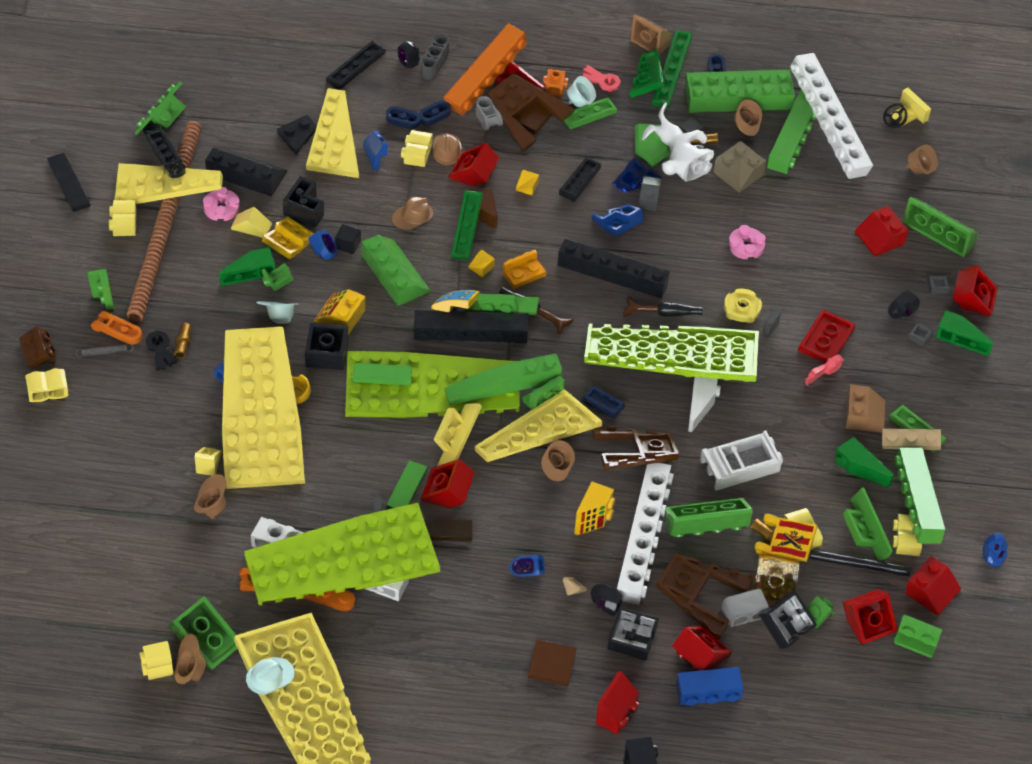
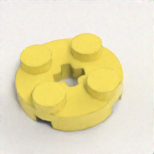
M736 289L735 292L729 293L725 297L724 310L726 317L730 320L753 323L761 312V299H758L756 293L751 290Z

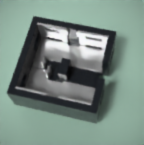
M796 591L788 592L759 614L780 649L788 648L800 639L799 635H804L817 626Z
M619 607L608 640L607 649L647 660L652 640H654L659 618Z

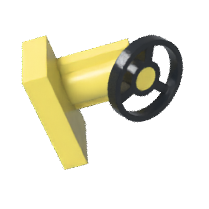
M906 88L902 91L900 100L902 105H890L883 114V120L888 127L899 128L916 118L922 123L927 122L931 108L913 91ZM901 107L900 109L888 114V111L891 108ZM886 116L890 117L896 123V126L889 125L886 121Z

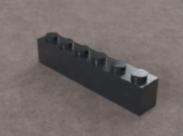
M564 239L558 252L557 266L661 299L668 286L670 271L572 240Z
M415 310L414 339L527 343L528 313Z

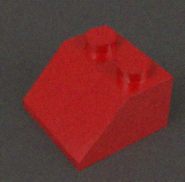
M487 143L463 151L448 177L473 187L480 184L483 185L488 182L491 172L496 168L499 156Z
M886 206L873 211L855 229V233L874 257L905 245L908 229L892 209Z
M978 265L958 272L953 299L963 310L990 316L993 313L998 287Z
M460 459L432 468L421 500L448 508L464 504L475 472Z
M931 555L910 578L905 594L939 616L961 591V587L949 567Z
M877 589L842 602L847 622L860 644H865L898 632L889 593Z
M704 626L685 627L672 645L676 650V654L682 659L688 660L695 671L713 670L732 653Z
M618 671L599 700L596 724L617 735L622 728L625 729L630 721L629 716L631 713L635 714L640 705V702H638L639 692L620 671Z

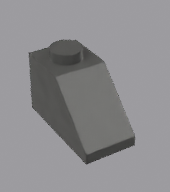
M644 176L639 198V208L641 210L656 212L662 182L661 178Z

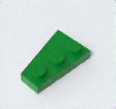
M658 49L642 54L637 66V76L633 79V88L629 92L631 98L664 87Z

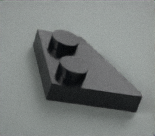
M305 115L278 128L277 134L297 155L300 152L301 146L303 144L306 145L309 138L315 134L317 125L308 115Z

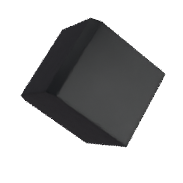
M344 224L341 225L335 236L337 249L350 254L355 253L361 242V231Z

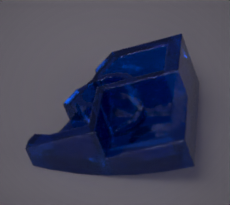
M633 158L612 182V185L622 191L631 192L642 187L644 176L661 179L662 177L651 167L646 169L639 161Z

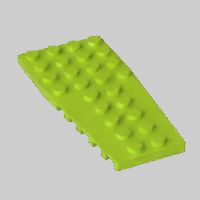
M589 324L584 355L585 363L676 374L685 377L756 382L759 331L678 326V330H668L669 326H660V330L649 329V325H642V329H630V325H623V328L619 329L612 328L611 324H604V327L592 328V324Z
M348 351L345 417L408 418L428 417V413H438V416H445L448 408H455L461 414L465 404H480L482 408L479 414H484L487 410H496L497 413H504V410L515 409L516 412H519V391L449 405L445 393V387L478 373L517 361L412 352ZM354 363L412 366L411 386L353 382Z
M418 503L361 515L244 551L258 605L275 600L276 603L283 602V599L296 597V600L303 599V595L310 594L322 596L324 592L334 590L336 593L345 592L347 588L355 587V590L383 586L440 572V565Z

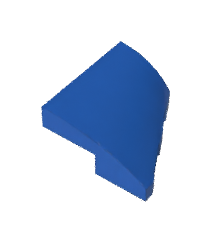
M374 130L365 138L363 146L372 170H377L380 168V157L387 156L388 143L387 141L384 142V138L378 130Z
M630 204L609 209L607 215L592 214L593 221L615 236H619L643 222L641 208Z

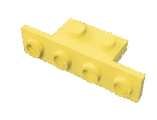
M465 404L461 414L455 408L447 409L434 438V441L444 451L437 466L459 459L482 408L480 404Z

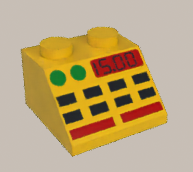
M350 289L332 294L314 322L348 326L349 335L365 312V296Z
M591 482L576 513L574 534L580 535L602 528L607 520H611L614 513L612 508L615 503V498H613L614 489Z

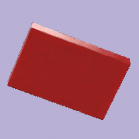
M822 309L799 345L798 351L826 363L828 358L840 354L853 333L856 324Z

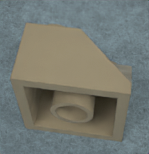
M739 141L716 158L714 173L740 193L764 175L766 160Z

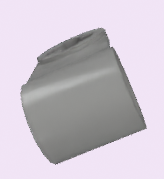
M486 96L479 97L476 101L475 114L481 122L483 129L486 131L495 125H503L502 116L492 100Z

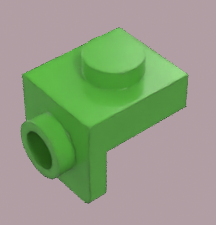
M285 263L271 272H268L265 268L261 270L264 276L262 277L264 284L267 287L270 286L274 291L279 290L294 280L289 267Z
M817 596L807 606V610L817 624L815 628H818L830 614L834 615L836 613L832 609L834 605L827 598L822 600Z

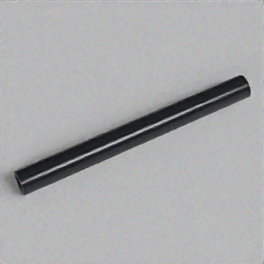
M811 549L810 559L910 576V566Z

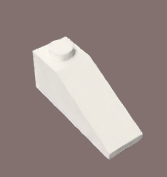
M694 378L688 432H692L714 405L715 397H719L721 386L717 385L718 379Z

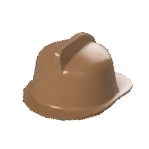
M744 100L738 106L734 114V121L738 129L748 136H754L758 133L762 121V110L755 101Z
M451 133L437 135L433 140L434 159L442 165L455 164L461 155V140L458 136Z
M928 144L918 147L909 154L906 169L910 168L916 175H928L934 172L938 167V158L934 149Z
M412 197L407 200L403 207L394 212L392 222L398 229L411 230L431 220L433 209L429 206L427 198Z
M562 440L554 441L548 446L542 457L541 466L544 474L549 479L560 482L567 477L575 461L573 448L569 443Z
M216 474L204 481L194 504L195 512L204 513L214 520L225 509L227 502L224 496L226 488L224 476Z
M193 634L186 635L180 643L174 672L176 682L179 684H185L190 680L199 681L206 668V660L199 651L198 640Z

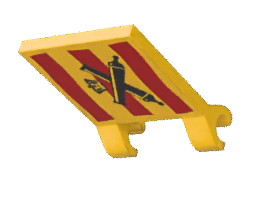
M765 514L763 518L765 525L776 528L770 545L756 542V553L807 562L818 526L816 524Z

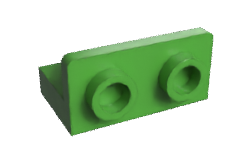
M102 269L88 272L93 298L100 297L101 304H105L107 311L114 310L107 270Z
M560 375L550 379L545 385L535 388L532 392L522 397V401L533 410L564 390L565 380Z
M904 614L894 643L932 658L942 629Z

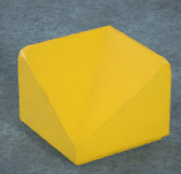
M522 170L516 191L533 196L539 184V174Z
M480 250L468 268L483 278L494 268L495 258Z

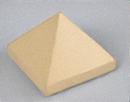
M573 577L563 578L568 596L586 592V587Z

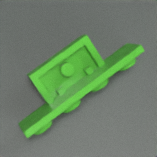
M181 81L176 86L172 84L166 91L168 95L166 97L162 95L156 102L158 106L156 108L153 106L146 113L148 115L147 119L142 118L136 126L139 128L134 132L136 135L150 120L159 124L163 131H165L186 108L173 95L183 84Z
M479 294L477 301L468 309L463 308V311L528 313V315H536L540 299L539 297H518L503 294Z
M861 488L851 498L855 510L846 509L843 516L856 546L872 547L877 560L884 562L893 550L865 488Z

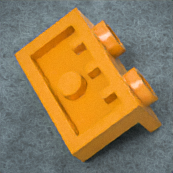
M536 250L525 252L521 256L509 259L503 264V275L513 289L546 276V270L537 260Z

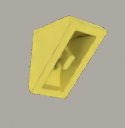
M252 207L237 214L231 230L263 238V235L269 233L272 223L260 211Z
M203 447L195 453L196 473L216 475L222 450Z

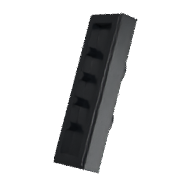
M585 157L561 187L559 195L575 202L601 169L602 164Z

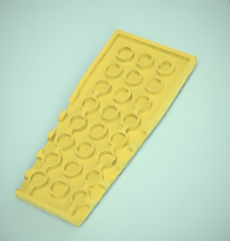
M283 327L225 331L222 441L226 489L305 484L301 427Z
M312 613L234 637V642L247 671L259 661L274 657L289 661L294 668V678L289 684L271 693L259 694L297 764H371L369 753H366L363 745L364 739L362 734H359L356 726L355 715H352L351 704L348 697L345 696L344 685Z

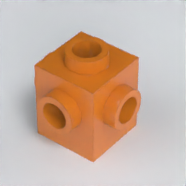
M548 69L547 76L543 77V86L546 87L545 92L556 98H562L563 90L567 89L568 85L565 71Z

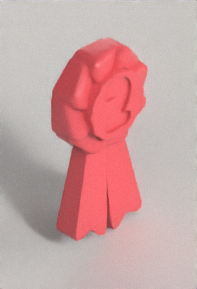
M589 65L583 69V76L591 83H599L602 90L608 92L618 90L621 81L617 75L610 73L603 75Z
M841 355L828 358L824 365L812 369L808 374L809 377L805 379L806 386L824 373L830 375L836 372L844 361Z

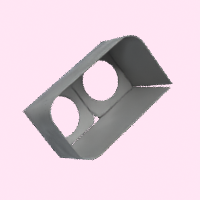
M755 589L725 598L722 602L721 611L725 618L729 620L728 624L731 628L760 620L759 614L769 606L762 590Z

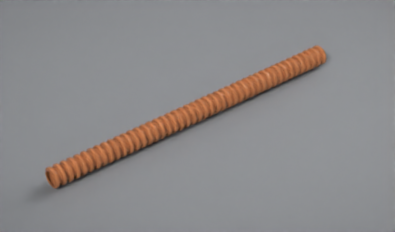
M196 121L187 122L177 152L185 168H190L202 130V126ZM180 197L162 200L128 308L127 317L131 321L140 322L143 320Z

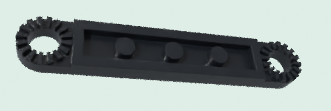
M157 123L147 124L143 128L144 136L170 178L183 176L186 173L185 166L163 129Z

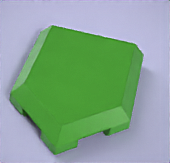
M637 124L635 126V154L645 159L653 168L662 159L670 156V148L661 141L655 131L650 133L645 140H642L643 133L649 125H660Z

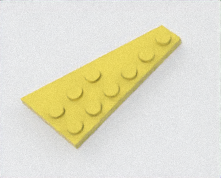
M119 163L115 200H136V204L219 190L222 189L223 175L221 171L185 168L186 173L183 176L170 178L163 166Z

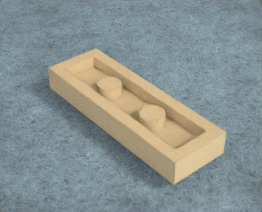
M882 429V449L922 448L923 450H941V429Z

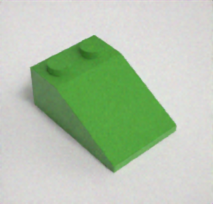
M205 596L168 625L180 641L188 634L196 636L199 643V651L206 660V666L211 670L238 649L234 642L236 634Z

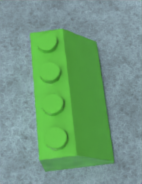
M910 197L908 199L903 220L904 224L964 258L976 245L978 232L917 198Z
M376 235L362 241V257L397 306L430 293L426 283L394 240Z
M743 498L665 507L667 531L673 537H683L689 533L701 535L705 531L718 533L730 528L732 530H741L743 527L749 526L753 513L752 508Z

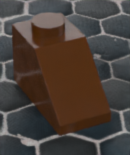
M492 189L472 190L483 192L478 220L492 228H497L498 215Z

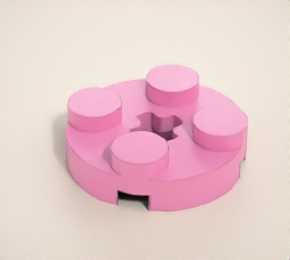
M225 187L211 191L203 198L204 213L212 220H230L239 213V197Z
M741 225L729 237L730 251L741 259H748V257L758 258L764 252L766 237L754 228Z

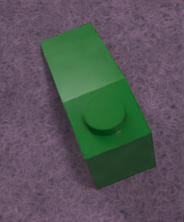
M270 247L252 250L219 271L220 286L261 279L264 277L261 271L264 268L268 272L273 271L275 263Z
M945 310L936 338L990 356L994 342L963 316Z
M855 437L836 449L834 460L838 466L848 473L887 488L891 486L894 474Z

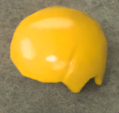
M302 374L299 377L292 376L296 404L305 402L311 394L309 380Z

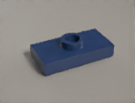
M594 385L582 397V402L613 420L625 407V403Z

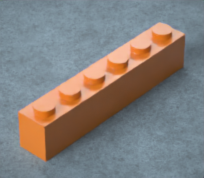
M509 23L444 96L445 101L450 103L453 111L463 116L467 111L471 110L473 104L479 97L483 96L484 91L494 83L497 76L502 74L505 67L515 59L518 52L525 48L527 39L524 31Z

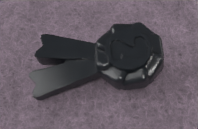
M162 331L149 333L145 341L149 350L155 352L156 371L166 369L164 359L169 367L172 364H176V358L167 349L170 343L168 335Z

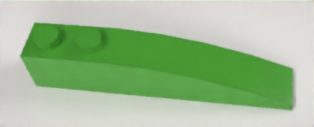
M556 353L521 360L463 379L445 387V393L449 405L540 387L545 385L548 380L554 379L559 375L561 376L562 367Z

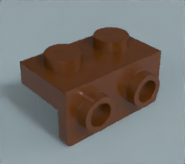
M38 326L19 337L27 366L32 370L46 360L53 364L57 362L56 350L51 343V335L47 330H42Z

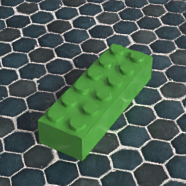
M790 70L686 73L684 88L689 113L737 111L738 106L744 100L755 101L761 110H790L793 107L795 92Z

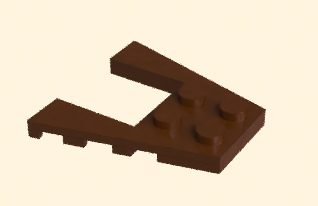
M514 73L487 94V97L492 100L496 109L500 112L503 123L512 133L515 142L517 141L522 152L536 143V138L514 117L529 105L538 100L560 122H563L574 113L573 107Z
M607 425V429L598 427L591 429L594 440H633L637 453H602L601 462L604 470L678 460L679 452L671 433L646 430L645 434L638 433L633 428H628V431L616 430V426Z
M675 553L658 580L656 587L717 639H720L729 620L695 603V599L709 576L744 593L748 591L755 575L750 574L748 576L739 573L740 571L735 569L719 568L717 564L711 563L708 565L701 563L698 559Z

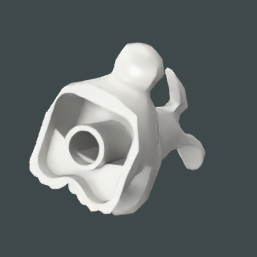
M665 103L658 115L661 125H649L643 133L642 140H645L650 133L655 131L661 141L669 146L671 151L670 160L662 164L663 172L667 175L677 173L682 180L687 182L709 173L712 168L710 160L714 156V151L707 148L704 149L702 145H691V142L695 139L705 144L707 141L706 135L699 130L683 133L678 126L670 123L664 116L667 103Z

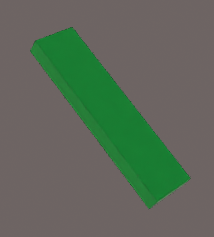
M467 190L464 192L451 252L452 259L470 261L483 192Z

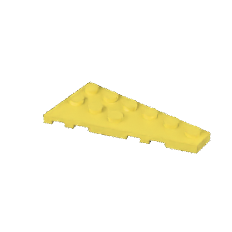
M328 88L307 159L306 170L359 178L345 91Z
M564 389L477 444L475 452L486 462H490L601 427L602 420Z

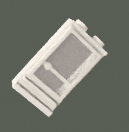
M763 431V433L710 449H702L700 461L701 463H708L707 473L709 476H715L714 489L717 491L780 472L783 457L780 452H777L773 438L769 437L767 431Z

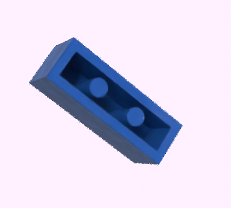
M739 667L681 672L677 674L676 679L680 705L713 704L718 701L734 702L742 698L744 689Z

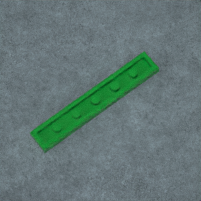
M680 30L675 31L662 70L664 87L655 91L652 106L662 108L667 103L666 109H669L693 33Z

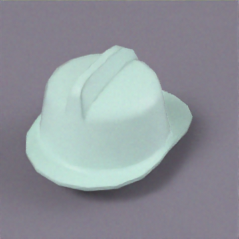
M584 76L577 77L567 90L570 99L568 105L574 104L578 108L587 104L590 105L596 98L594 86Z
M256 302L257 304L266 305L269 318L277 324L290 323L294 315V307L298 305V303Z
M283 658L264 659L249 669L246 675V682L253 692L268 694L289 684L294 678V668L289 661Z

